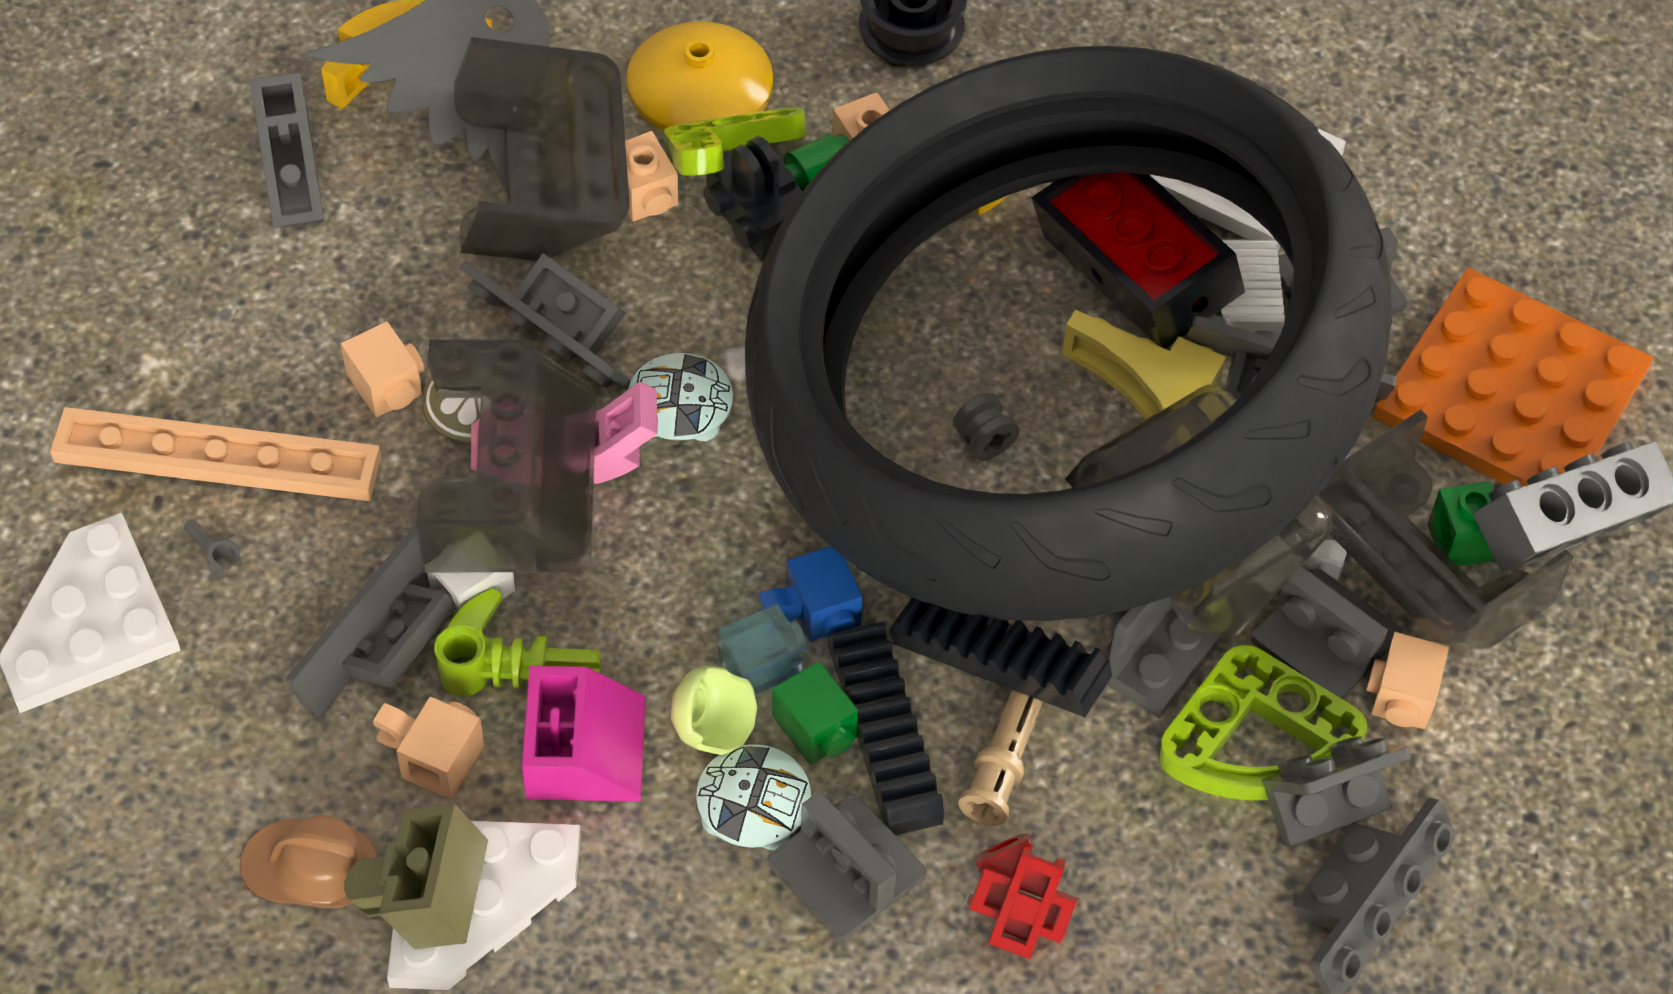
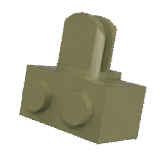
M455 803L403 810L396 841L388 842L384 857L361 859L352 866L344 881L345 894L366 917L382 916L414 949L464 944L467 942L488 839Z

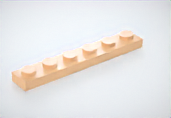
M64 407L50 449L54 463L362 501H371L382 458L380 445Z

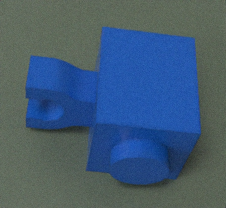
M831 546L787 560L786 588H773L758 593V599L762 606L761 609H758V615L766 632L779 629L792 620L799 618L811 642L828 637L829 633L861 625L863 596L845 558Z

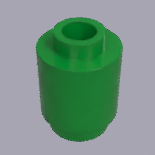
M826 134L785 154L784 166L794 176L796 185L802 192L820 169L849 142V139L843 134L836 136Z

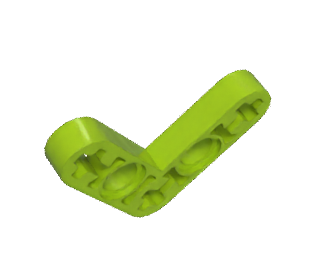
M796 107L673 125L663 129L666 155L681 175L687 176L705 175L725 169L723 151L731 150L739 145H746L747 141L756 136L763 137L771 144L795 140L807 135L805 111L803 108Z

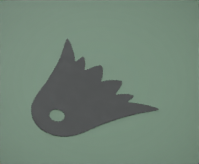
M425 0L404 14L372 30L345 41L306 53L308 57L329 62L370 64L359 78L361 82L376 83L396 79L388 99L387 111L390 113H406L429 106V132L434 145L443 144L466 129L467 146L471 159L476 162L486 148H488L502 186L511 201L516 203L518 167L523 133L534 91L547 58L550 42L548 21L542 7L536 0ZM496 6L507 9L513 17L512 28L505 32H497L491 29L485 21V13L488 9Z

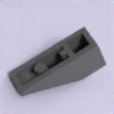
M300 72L250 79L273 228L323 222L324 216L312 136Z

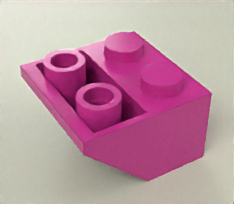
M529 666L522 758L526 799L641 802L646 696L588 667Z

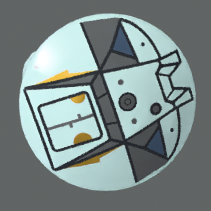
M689 353L667 354L647 362L636 372L629 385L630 389L638 382H642L656 389L658 434L654 437L658 436L669 440L696 439L698 441H708L713 439L719 433L720 425L728 416L733 402L732 386L725 372L711 360Z
M743 745L727 755H718L707 765L701 774L697 786V806L703 828L708 833L737 846L763 847L768 850H776L790 839V835L801 826L802 803L811 797V789L804 770L788 754L770 746Z

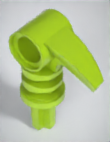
M490 588L468 601L452 618L448 627L438 635L434 645L440 683L446 691L456 696H469L479 692L487 684L489 678H493L494 687H502L505 679H512L513 688H521L524 680L529 679V666L588 667L601 674V655L597 650L549 648L548 636H537L532 643V647H524L523 638L516 637L512 646H504L503 637H486L483 631L503 599L502 593L494 588ZM458 658H471V660L466 663H453V661Z

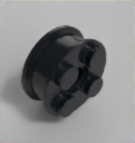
M860 0L862 8L859 16L860 35L867 47L876 55L885 59L890 65L919 66L937 62L950 55L963 38L965 27L963 14L966 9L967 0Z

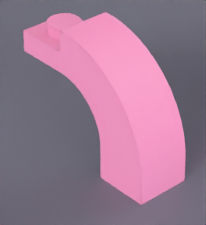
M638 382L604 408L594 413L574 418H552L537 415L503 400L471 424V469L499 481L532 488L583 487L620 477L640 466L639 447L658 434L656 389Z

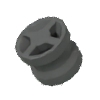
M991 393L981 394L972 398L957 411L953 418L952 425L960 436L970 439L969 448L979 460H987L1000 455L1015 442L1019 435L1020 428L1012 417L1002 414L1003 405L995 394Z

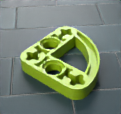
M1239 645L1232 647L1224 654L1166 729L1159 748V763L1169 776L1197 790L1230 799L1268 800L1262 779L1280 773L1278 765L1248 767L1214 760L1250 711H1253L1316 750L1315 753L1311 754L1312 760L1330 755L1329 746L1338 741L1362 736L1364 741L1367 733V721L1363 713L1355 706L1263 650L1252 645ZM1246 667L1252 668L1255 671L1254 675H1247L1244 679H1240L1235 675L1236 670L1241 672ZM1269 680H1273L1268 695L1262 694L1263 687L1267 688ZM1285 692L1297 693L1305 699L1307 708L1301 712H1289L1279 705L1277 697ZM1210 701L1219 702L1228 708L1231 717L1222 722H1213L1202 715L1200 707ZM1316 709L1322 710V718L1318 716L1316 725H1312L1311 722ZM1340 725L1350 729L1348 734H1343L1340 738L1330 734L1332 729L1336 730ZM1193 731H1195L1200 737L1197 740L1194 754L1188 753L1184 758L1178 757L1175 754L1176 748H1184L1191 740Z

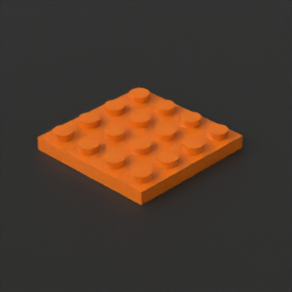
M1467 267L1397 373L1394 390L1386 400L1380 399L1376 405L1373 418L1503 484L1519 480L1521 486L1525 487L1528 485L1526 481L1546 469L1556 466L1559 473L1562 474L1565 473L1564 467L1577 459L1589 454H1594L1597 457L1650 370L1655 357Z

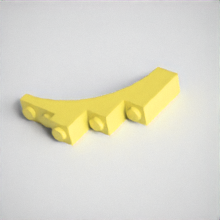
M1076 309L1066 323L1062 355L1096 373L1125 396L1151 426L1166 454L1189 441L1225 412V410L1209 406L1220 388L1226 361L1225 356L1214 352L1211 348L1200 346L1182 337H1178L1169 351L1156 345L1150 339L1139 338L1112 326L1102 318L1091 317ZM1241 561L1211 579L1180 592L1177 602L1210 617Z

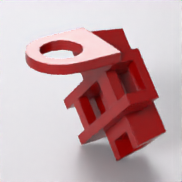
M1023 833L1003 840L977 856L976 865L981 875L974 894H969L967 905L970 910L996 919L988 944L1030 959L1039 936L1060 944L1063 942L1068 932L1067 927L1073 911L1077 907L1080 898L1056 890L1064 871L1065 860L1056 858L1055 863L1031 855L1033 849L1032 840L1028 833ZM1020 889L1022 891L1041 897L1042 899L1040 900L1038 898L1019 892L1018 890ZM1004 932L1006 934L1025 940V943L1013 939L1011 937L1005 936L1002 933Z

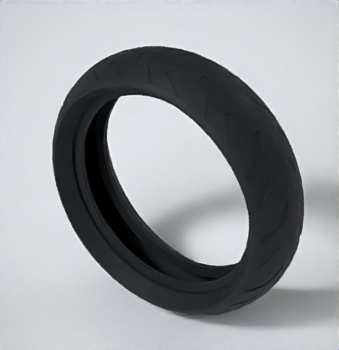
M1111 45L1051 49L1001 59L937 83L903 101L870 123L846 143L820 169L795 201L772 240L758 275L748 310L745 338L746 392L753 426L771 473L800 516L822 540L847 561L855 564L859 570L889 588L919 601L928 602L950 610L970 615L982 614L985 617L1003 620L1054 621L1087 618L1133 609L1168 598L1201 584L1239 563L1276 537L1299 516L1335 475L1358 440L1374 406L1387 360L1392 325L1391 272L1385 243L1367 195L1339 151L1319 133L1317 126L1292 105L1243 76L1223 67L1181 54L1148 48ZM1106 173L1148 174L1180 180L1215 193L1249 213L1270 232L1283 248L1294 267L1290 307L1282 332L1268 360L1253 382L1231 407L1203 431L1155 461L1125 474L1090 485L1050 492L1015 494L962 489L935 482L891 461L867 443L848 422L845 402L847 363L858 327L876 293L890 274L921 243L950 223L1010 194L1070 176H1089Z

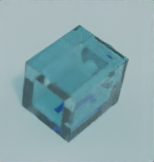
M779 604L718 629V658L730 673L748 679L753 685L755 695L778 686L802 671L803 652L808 649L806 638L797 621L788 622Z

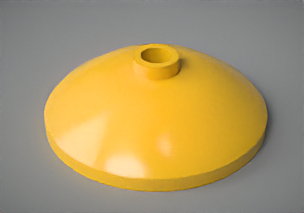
M705 21L686 22L656 32L636 49L627 69V90L631 103L640 116L654 127L663 131V129L673 125L763 111L772 94L773 71L771 62L764 49L744 32L720 23Z

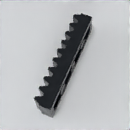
M912 597L889 629L894 645L1084 718L1112 678L1110 661L1105 658L1100 649L1095 648L1091 654L1087 653L1081 642L1076 640L1072 646H1068L1060 634L1056 633L1050 639L1039 626H1036L1033 632L1029 631L1022 620H1016L1012 625L1009 624L1008 620L985 617L982 614H965L928 602H922Z
M885 621L829 633L828 648L841 689L858 709L857 740L883 823L895 836L943 825V798L941 793L938 794L936 776L931 773L929 755H925L923 737L918 733L916 715H912L910 697H906L904 679L899 676L898 661L893 657L892 642L887 639Z

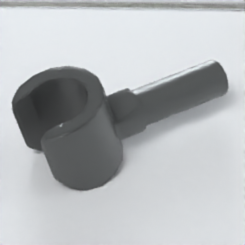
M192 519L186 522L184 529L203 548L207 555L208 569L211 576L215 579L224 578L223 568L216 562L221 557H229L234 560L238 567L241 566L240 550L237 544L227 539L216 541L195 520Z

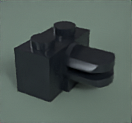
M756 136L747 141L746 145H739L731 149V152L724 156L725 169L706 174L704 198L710 210L717 216L722 215L732 226L733 233L739 244L745 249L750 247L757 257L764 262L776 232L795 201L801 195L802 190L796 185L794 176L779 161L771 145L763 137Z

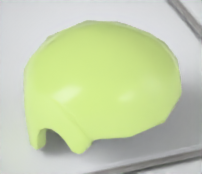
M703 665L700 668L695 667L682 677L672 696L670 720L680 739L697 750L718 755H727L743 746L754 729L757 713V702L753 685L748 679L734 675L726 668Z

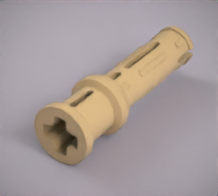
M1011 690L990 746L978 752L973 764L976 774L970 789L963 791L958 801L959 809L971 820L989 826H998L1007 820L1010 812L1007 801L1013 786L1020 784L1025 772L1021 757L1043 701Z

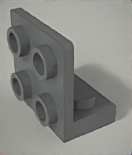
M1179 593L1133 609L1117 612L1109 627L1114 632V636L1104 654L1105 658L1110 661L1112 678L1107 685L1159 719L1220 644L1223 633L1217 627L1178 604Z
M1357 736L1331 744L1329 746L1331 754L1317 760H1312L1311 755H1303L1278 764L1280 773L1262 779L1282 844L1293 846L1392 809L1393 807L1380 769L1411 758L1408 747L1388 745L1385 738L1364 742L1362 736Z

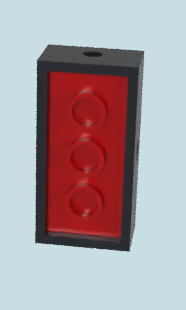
M1106 173L1089 176H1070L1057 179L1031 197L1043 236L1156 345L1164 349L1172 345L1178 337L1186 335L1187 329L1195 316L1214 315L1245 293L1236 253L1151 175Z

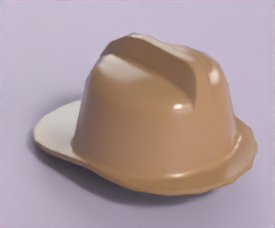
M315 815L303 820H280L261 828L248 840L241 853L240 873L246 887L259 898L277 903L307 905L319 908H343L353 904L347 898L344 891V881L349 870L358 860L376 858L378 855L373 843L360 831L351 828L345 821L330 815Z

